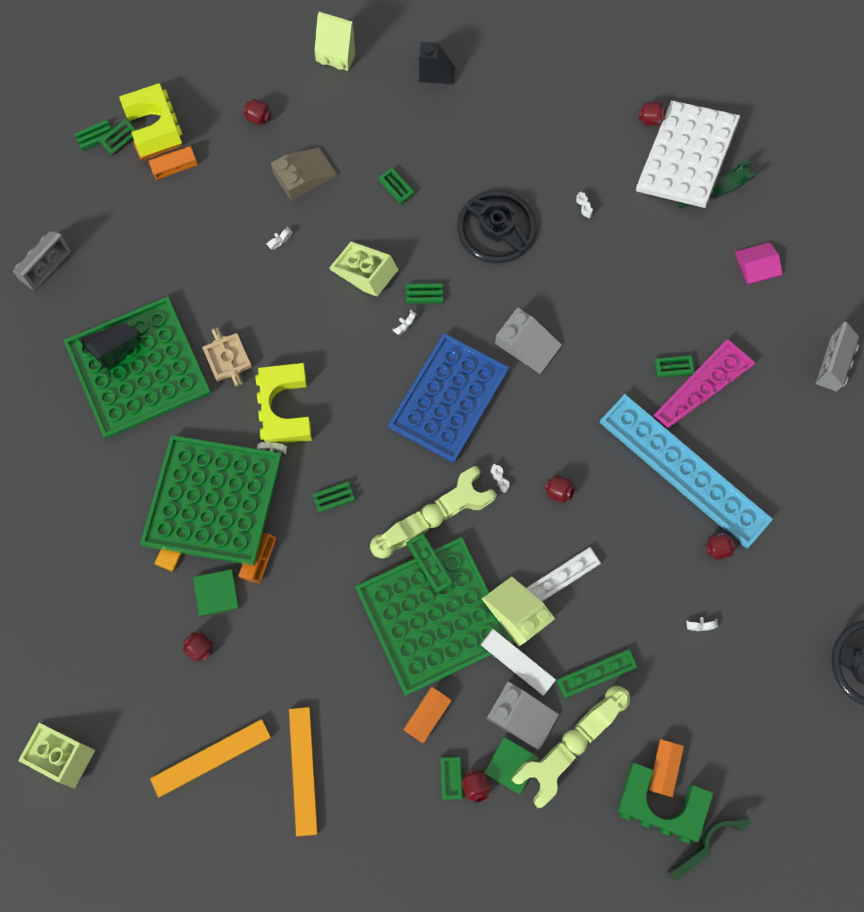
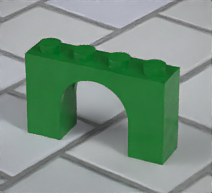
M630 763L615 810L620 813L619 817L629 821L635 818L640 820L639 825L650 829L653 825L660 828V833L670 837L672 833L680 836V841L691 844L692 841L699 842L713 793L694 785L689 786L680 812L673 818L661 819L651 812L646 800L647 790L654 770L636 763Z

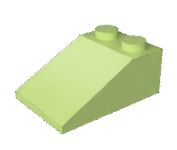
M319 12L315 40L316 61L323 65L334 66L339 70L349 71L355 56L353 22Z
M350 242L330 266L331 271L362 291L374 296L380 294L398 271L391 255L354 242Z
M510 577L482 598L518 647L555 619L544 603L513 577Z
M39 723L18 761L61 784L75 789L95 750Z

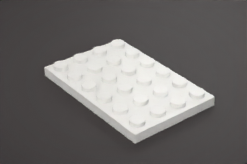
M671 100L665 114V119L661 124L636 186V191L706 208L740 120V115Z

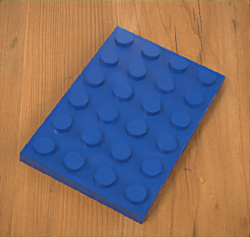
M443 333L389 422L388 428L454 464L509 371V367Z

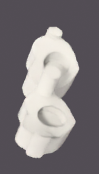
M579 192L576 202L582 205L581 213L585 217L591 218L593 209L590 203L587 202L588 198L585 196V193Z
M287 227L281 235L275 233L276 238L271 239L266 244L271 250L276 249L286 242L293 232Z
M410 310L406 321L400 318L399 321L402 324L393 329V331L398 335L403 334L412 325L417 314Z
M261 442L257 444V449L286 454L287 446L279 443Z
M493 464L490 472L493 474V478L497 480L500 492L506 493L509 488V481L502 478L503 469L499 465Z
M703 617L699 618L700 623L686 620L687 629L691 631H707L718 627L717 619L708 623H704Z

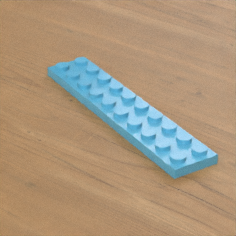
M626 394L600 420L599 423L746 549L773 520Z

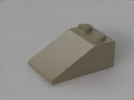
M319 147L287 154L271 163L274 176L291 201L337 177L336 172Z

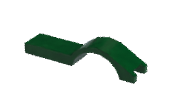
M744 161L731 172L718 177L710 196L729 193L755 178L756 173H750L747 167L750 165V161ZM676 201L679 209L691 205Z
M748 819L724 820L710 824L702 834L700 848L668 871L670 877L678 880L711 855L709 850L710 838L718 828L732 826L736 830L740 829L743 831L751 825Z

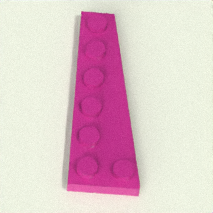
M727 339L654 414L653 418L663 427L669 429L753 367L755 362Z

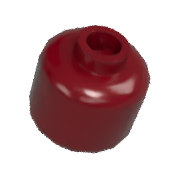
M252 99L247 101L244 107L243 114L247 121L259 126L269 121L271 112H269L268 104Z
M646 102L643 105V109H639V120H642L645 126L660 125L665 119V106H662L660 102Z
M556 475L551 480L548 479L545 490H547L548 498L565 503L567 500L570 501L572 499L575 486H573V482L570 479Z
M725 532L710 536L708 538L709 544H705L708 556L712 555L715 560L731 557L733 551L736 550L732 536H728Z
M192 632L182 643L184 645L183 652L194 662L201 659L205 661L212 654L210 649L213 643L202 632Z
M476 769L468 771L466 777L461 782L468 800L478 803L489 798L488 794L492 789L484 772H478Z

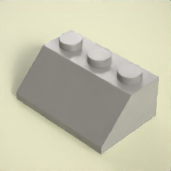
M49 231L47 235L40 239L35 248L31 249L27 256L15 266L12 272L20 281L35 291L69 255L71 250L59 233Z
M843 322L831 335L815 383L836 392L847 384L849 377L846 375L854 363L852 356L856 354L859 348L857 343L859 336L847 322Z

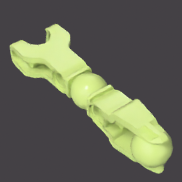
M474 466L461 473L457 487L436 500L435 504L425 505L420 512L418 511L406 519L397 522L384 534L376 535L371 540L370 550L375 557L387 558L395 550L407 546L406 542L422 533L424 534L429 531V528L438 527L443 520H447L466 508L472 510L485 508L496 499L497 494L491 489L483 493L473 489L472 483L478 479L481 472L477 466Z
M621 686L609 688L605 693V698L593 706L573 727L574 729L564 734L562 743L559 742L542 760L538 762H525L513 774L511 780L515 784H522L530 777L538 779L540 790L533 800L537 808L546 805L556 795L558 787L557 778L576 759L575 756L584 753L587 744L591 743L608 727L619 712L624 711L630 703L629 692Z

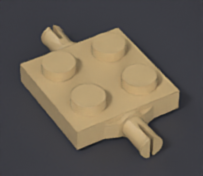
M215 328L218 335L213 329L212 333L215 340L211 344L202 347L217 382L232 377L235 386H239L236 379L241 385L242 381L239 374L252 368L237 333L222 337L219 328Z

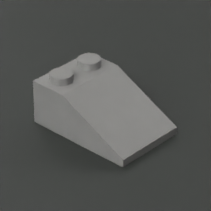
M518 307L498 332L495 340L496 345L539 374L543 372L562 346L540 323Z
M507 682L486 719L535 749L540 750L559 714L522 689Z

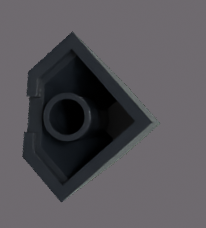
M421 42L419 82L454 84L455 66L439 43Z
M126 322L79 339L83 347L107 371L111 370L142 342L139 337L141 333L135 326L130 327Z

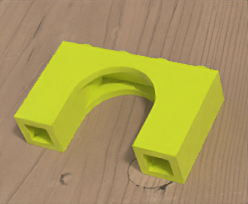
M160 83L119 96L128 121L151 114L161 116L153 125L131 132L141 157L182 143L179 136L183 134L179 124L175 125L178 123L175 113H171L174 110L171 102H166L169 100L166 89L162 90Z
M304 363L258 368L259 375H255L256 385L260 386V392H257V400L262 410L258 411L259 421H263V428H260L261 440L279 444L312 441L309 417L283 419L271 411L272 400L279 392L286 389L307 387Z

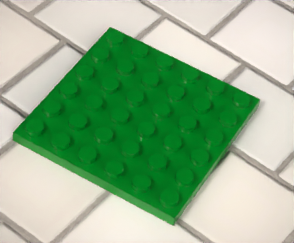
M168 296L63 340L105 440L211 394ZM125 322L130 327L135 326L141 333L139 337L142 342L109 371L79 341L83 336Z
M171 435L140 545L142 547L255 566L283 455L277 452Z
M462 537L434 550L453 581V585L437 594L415 559L355 586L405 696L491 656L492 654L480 644L492 629L514 645L510 635L482 600L483 597L489 594V591Z

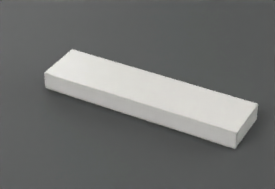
M589 547L526 589L543 602L599 566L601 562Z
M494 629L489 632L480 644L543 696L556 680Z

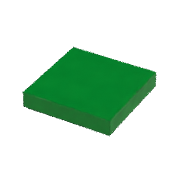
M232 569L193 577L200 617L239 609Z
M503 737L484 773L520 795L528 779L522 784H515L511 780L512 776L522 764L528 761L538 762L539 757Z

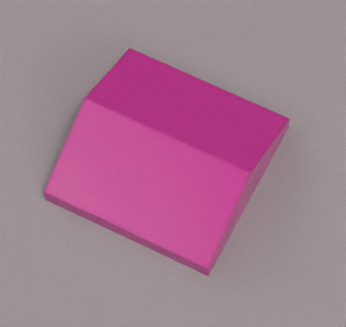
M770 242L735 252L747 285L782 276L779 254Z

